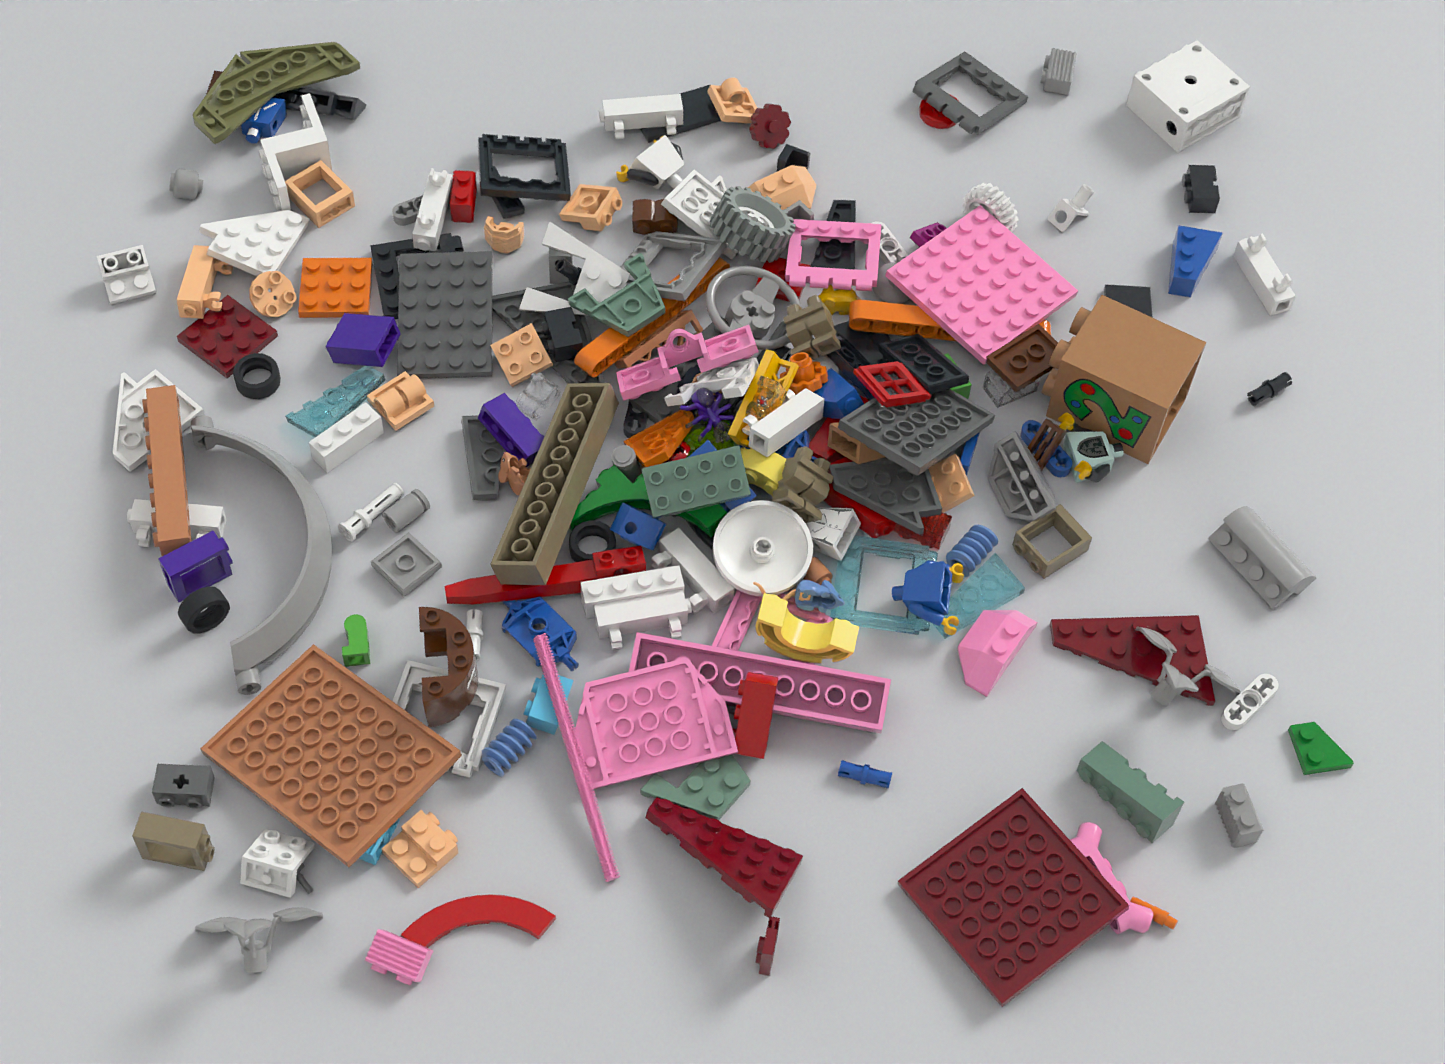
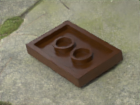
M1037 324L986 356V364L1017 393L1054 368L1049 365V362L1058 342L1040 324Z

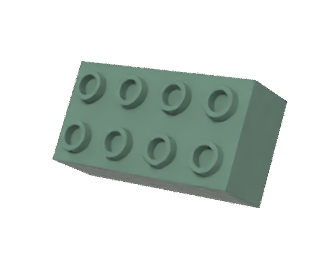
M739 445L642 468L654 519L751 497Z

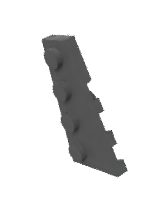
M478 415L462 416L461 423L472 499H497L500 483L498 474L504 448L480 422Z

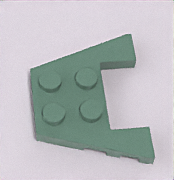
M641 252L624 263L626 271L630 273L635 281L600 303L584 288L568 298L569 305L627 337L665 314L664 303Z
M728 755L699 763L678 788L658 774H654L641 788L640 794L648 798L651 796L667 799L673 804L686 809H692L708 818L720 820L750 786L751 780L734 756Z

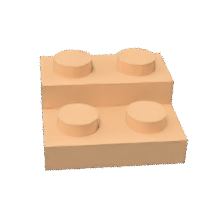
M579 184L570 197V201L566 203L559 215L562 221L581 223L585 230L602 231L605 226L611 224L614 212L622 208V199L616 187Z
M422 810L401 826L402 832L382 848V853L417 888L422 886L458 854L456 844L458 839L449 829L444 832L438 826L440 822L433 813L429 812L426 815Z

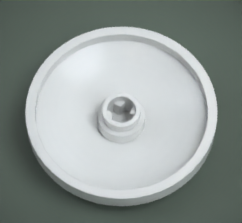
M751 501L732 509L719 523L713 541V557L722 577L737 590L753 596H763L760 589L753 582L759 583L764 588L766 594L773 595L782 594L795 587L806 575L813 555L812 537L803 519L787 506L772 501Z

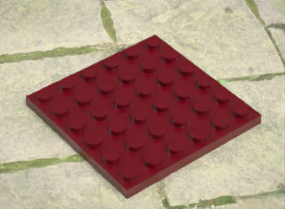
M1023 788L898 880L899 887L1001 1007L1010 1002L1129 909V904Z

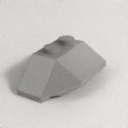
M1014 431L995 443L988 480L1006 516L1012 519L1034 521L1056 510L1055 496L1036 459L1017 432Z

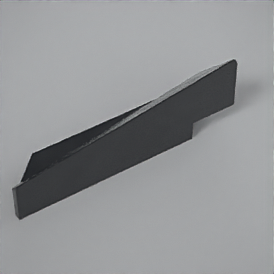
M301 87L275 94L272 97L284 99L286 109L300 111L299 105H303L301 95L310 94L317 114L330 116L336 114L351 120H356L366 108V104L359 98Z

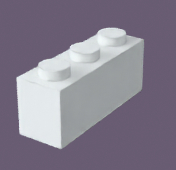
M365 402L309 442L312 459L326 473H329L384 433L381 416Z

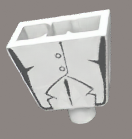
M818 508L822 513V520L805 523L812 537L813 550L842 561L861 523L853 509Z

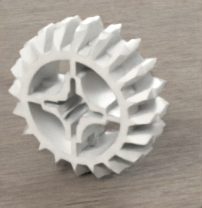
M982 183L970 189L964 197L962 205L965 208L963 212L966 215L981 205L1011 232L1015 230L1019 220L1016 216L1018 212L1013 208L1015 204L1010 202V197H1007L1004 191H1000L998 186L993 187L990 183Z

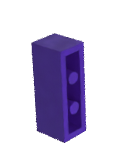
M505 393L484 403L478 415L480 422L506 452L516 456L518 460L524 458L527 462L526 467L532 465L545 436L539 433L532 425L531 420L519 410L516 403Z

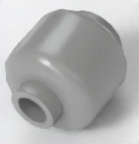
M177 169L175 173H171L169 191H173V195L176 198L193 200L196 198L197 193H202L203 180L199 179L197 171Z

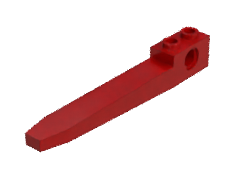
M641 545L592 553L593 560L553 566L546 585L500 584L496 575L470 578L444 586L447 604L474 605L581 593V582L646 571V561Z

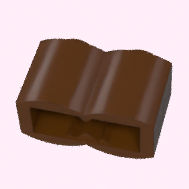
M638 199L633 201L632 224L634 233L642 235L651 234L655 231L676 233L678 232V217L661 205L664 199L657 201Z

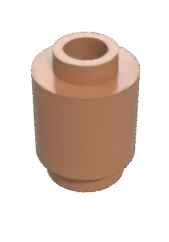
M812 556L809 569L803 579L811 580L821 585L824 580L832 583L833 575L817 557Z

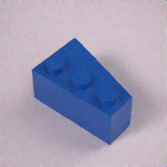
M1178 225L1172 246L1168 294L1184 297L1192 296L1204 271L1218 249L1223 232Z

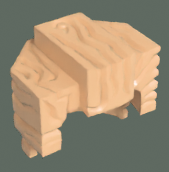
M488 216L486 218L484 226L485 240L494 251L510 253L521 247L524 239V222H518L514 227L513 224L500 222L499 225H496L493 222V217Z

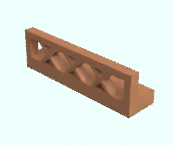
M692 310L680 311L614 364L617 369H626L632 367V364L636 361H649L651 351L654 348L665 346L669 334L675 329L685 330V325L691 322L696 331L693 335L701 333L703 328ZM677 336V346L683 345L685 343V341L683 342V338H686L683 336Z

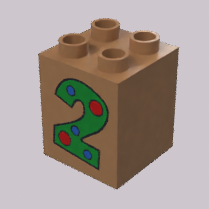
M1101 295L1092 311L1083 307L1079 309L1069 330V333L1075 336L1069 342L1061 339L1051 356L1049 365L1054 368L1049 373L1041 392L1051 397L1046 416L1062 423L1058 421V418L1064 413H1069L1073 416L1074 422L1079 426L1096 432H1104L1109 444L1121 443L1125 454L1149 464L1187 398L1207 342Z

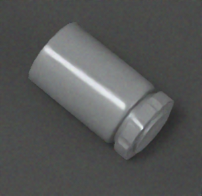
M627 445L618 446L613 450L611 456L613 465L634 483L636 478L642 474L635 451Z
M414 489L384 511L382 516L387 525L394 532H398L430 509V503L420 490Z

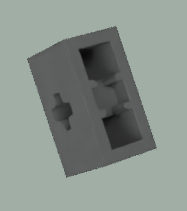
M157 763L152 789L156 804L164 807H173L175 805H186L190 808L210 807L215 780L211 766Z

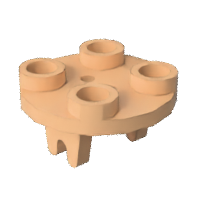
M266 271L257 275L249 289L250 301L253 307L260 314L267 317H279L286 314L296 301V293L291 281L279 271Z

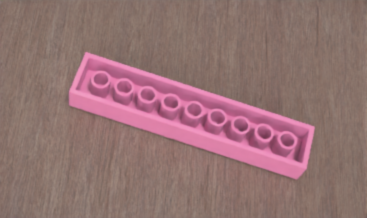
M639 632L636 633L629 672L688 658L713 689L725 700L726 705L735 707L736 704L741 705L742 696L738 695L740 680L746 679L748 672L779 677L773 714L880 734L882 732L891 679Z

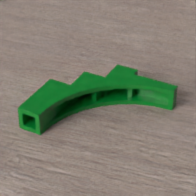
M615 465L609 469H604L598 478L595 479L598 489L589 492L586 498L578 504L569 529L573 531L582 522L594 521L605 515L617 513L623 502L639 510H651L643 473L632 483ZM718 504L676 514V516L698 526L711 538L715 535L719 523L727 512Z

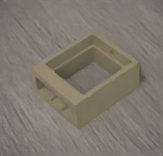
M1059 504L1056 506V510L1016 531L1012 545L1016 553L1027 560L1031 569L1045 579L1087 552L1092 537ZM1054 526L1072 547L1048 562L1029 541Z
M146 812L140 813L132 837L142 859L205 871L207 863H210L214 857L215 848L212 846L210 835H208L204 824Z

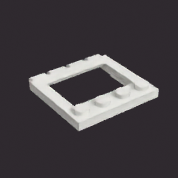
M407 660L393 702L406 711L412 690L422 692L423 677L447 676L448 670ZM478 677L477 691L471 704L484 707L482 715L479 716L473 733V742L469 754L461 752L462 756L453 764L452 774L471 778L473 770L479 771L482 762L481 753L489 742L506 691V684Z

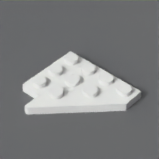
M693 170L665 197L661 205L700 236L717 239L721 237L714 234V229L710 227V218L726 191L723 178L719 175L711 183L697 171ZM726 243L727 248L722 254L732 260L739 251L730 249L728 247L729 244Z

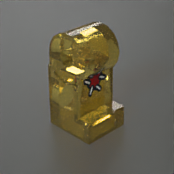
M760 376L757 382L759 388L753 400L747 406L745 414L746 416H755L758 421L780 407L787 393L778 381L764 376Z

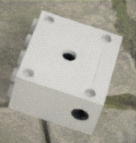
M1197 40L1190 45H1185L1174 54H1169L1165 59L1153 63L1149 68L1137 72L1132 79L1133 82L1126 106L1179 153L1239 118L1250 86Z

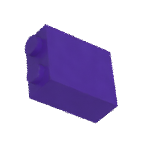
M344 313L325 347L333 363L383 367L401 333L394 317Z

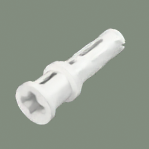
M394 482L365 508L355 510L353 516L346 522L338 524L340 533L348 541H354L359 532L371 526L374 518L404 495L401 486Z

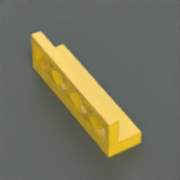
M766 349L728 432V435L736 444L750 448L749 441L747 440L749 435L742 431L748 425L743 422V419L748 415H753L757 418L759 412L766 408L771 413L782 405L799 368L797 363L782 360L774 351ZM780 366L789 368L787 375L778 379L777 373ZM778 387L779 393L777 397L771 400L767 399V406H756L758 404L757 399L761 400V396L766 398L770 390Z

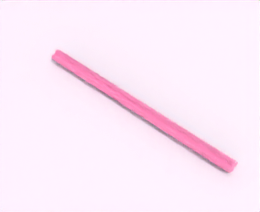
M543 633L542 635H537L533 642L537 649L540 665L543 669L542 672H544L543 675H545L544 678H546L545 681H547L548 692L552 699L575 782L580 792L579 795H581L580 798L583 801L582 804L587 816V822L589 823L590 831L593 832L591 835H593L592 838H594L593 841L598 851L597 854H599L598 857L601 860L603 875L606 876L604 877L607 879L605 881L609 882L620 877L618 875L619 872L616 873L618 869H615L617 866H614L617 863H613L615 859L612 860L614 856L611 857L614 853L610 854L613 850H610L612 848L609 847L611 844H607L610 841H606L609 837L606 838L608 834L605 835L607 831H605L603 819H600L602 817L599 816L601 813H598L600 810H597L599 806L596 807L598 803L595 804L597 800L594 801L597 797L593 798L596 794H594L595 791H593L594 788H592L593 785H591L592 782H590L591 779H589L590 776H588L589 773H587L588 770L585 767L587 764H584L586 761H583L585 758H581L584 754L580 755L583 751H581L582 748L579 749L581 745H579L577 733L574 734L576 730L573 731L575 727L572 728L574 724L572 725L573 721L571 722L573 718H571L569 706L567 707L566 697L564 698L566 695H563L565 692H563L564 689H562L563 686H561L562 683H560L561 680H559L560 677H558L559 674H557L558 671H556L557 668L554 665L556 662H554L555 659H553L551 647L549 648L550 645H548L550 642H547L549 640L547 639L548 636H545L546 633Z

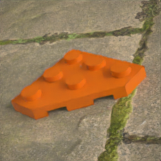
M679 410L623 442L625 445L633 448L637 460L644 468L663 464L672 456L694 426L692 424V421L695 419L694 415L690 411Z

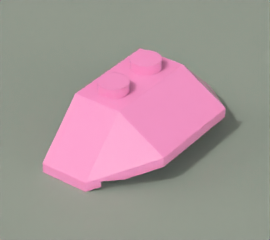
M983 610L957 648L965 684L987 697L1038 622L1017 610Z

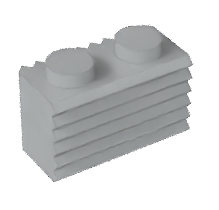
M1051 49L1050 56L1046 55L1043 67L1047 68V71L1043 70L1041 83H1044L1043 91L1069 95L1076 52Z
M1241 783L1222 788L1215 805H1217L1216 809L1219 810L1218 814L1221 815L1220 818L1223 819L1222 823L1225 824L1224 828L1227 829L1226 833L1231 838L1232 847L1237 848L1255 844L1258 842L1257 840H1259L1258 838H1260L1264 829L1245 784Z

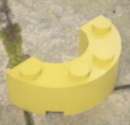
M740 448L748 484L761 487L773 497V492L779 486L778 481L783 479L782 472L785 468L786 458L775 452L766 457L752 448Z
M763 594L755 628L757 635H762L765 638L764 644L772 650L786 657L809 663H822V659L831 658L833 662H838L854 653L859 626L851 624L847 620H839L837 618L823 624L805 622L789 612L787 608L788 601L780 599L777 595Z

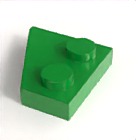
M1316 722L1290 725L1288 732L1304 775L1348 769L1353 766V760Z

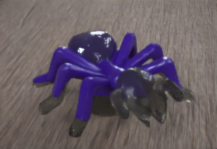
M699 388L691 396L694 404L690 406L680 405L678 407L679 410L685 411L696 409L694 420L686 424L685 427L688 429L697 423L702 426L707 425L697 439L698 442H701L713 425L716 442L719 443L721 441L724 443V439L727 442L730 439L728 432L735 416L719 414L724 411H731V404L719 408L718 405L723 397L722 394L719 392L713 394L707 388ZM721 420H730V425Z

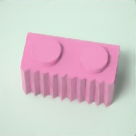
M378 929L365 961L372 963V970L382 974H386L387 971L397 974L396 980L411 985L412 981L421 982L433 950L389 931Z

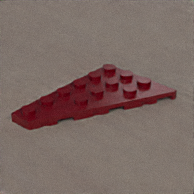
M1199 615L1051 619L1050 631L1054 647L1069 650L1080 657L1085 655L1098 660V664L1116 671H1123L1134 678L1137 675L1152 681V684L1155 686L1159 684L1157 679L1161 675L1162 664L1166 661L1167 655L1163 649L1150 642L1141 631L1135 630L1137 627L1154 630L1166 637L1177 650L1176 653H1173L1170 665L1190 679L1206 670L1204 666L1208 664ZM1204 676L1195 682L1199 688L1197 692L1184 690L1180 694L1186 698L1191 696L1207 703V706H1213L1215 703L1212 681L1209 676Z
M656 797L646 813L645 818L658 826L664 834H672L681 841L679 845L692 857L698 859L707 869L714 868L722 875L721 880L741 894L747 902L757 903L765 910L764 915L769 918L772 917L803 859V855L796 853L792 849L783 848L771 843L767 839L758 838L746 833L742 829L733 828L721 823L717 819L708 818L692 809H686L673 804L667 799Z

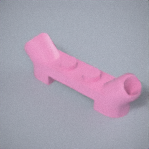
M1091 822L1081 824L1076 837L1070 839V841L1129 904V909L1110 923V927L1116 934H1120L1128 929L1140 933L1147 932L1153 918L1152 910L1130 902L1126 896L1124 885L1121 881H1117L1112 873L1110 862L1106 858L1103 859L1098 850L1102 835L1101 828Z

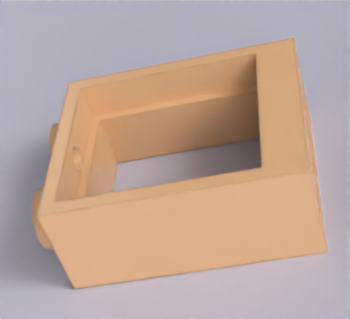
M321 160L285 181L289 199L318 228L355 207L353 191ZM324 179L337 193L315 205L301 191Z

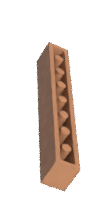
M175 385L147 388V399H142L144 413H148V417H144L145 430L149 432V436H145L147 450H151V454L147 455L148 468L152 469V473L148 474L150 489L154 488V493H150L151 507L155 508V512L151 513L153 528L157 527V532H153L154 546L160 548L162 556L192 541L180 406Z

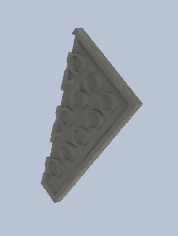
M568 281L531 289L568 301V298L573 296L576 285ZM526 289L492 296V310L514 332L532 323L553 363L551 367L568 384L605 383L602 373L597 377H591L574 363L575 359L556 362L553 353L549 354L547 348V340L549 338L548 335H543L541 322L545 321L544 313L519 310ZM574 314L576 319L574 326L575 329H579L584 348L592 342L585 315Z

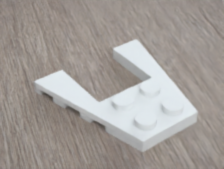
M549 222L542 245L585 260L574 294L585 288L600 303L627 285L630 273L552 222ZM527 287L519 310L544 313L571 306L567 300ZM572 307L575 315L588 316Z

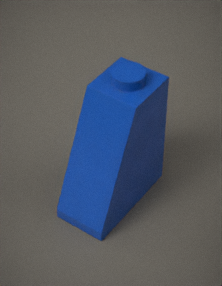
M832 368L827 370L828 381L822 383V388L813 392L824 398L823 417L842 419L864 405L857 390Z

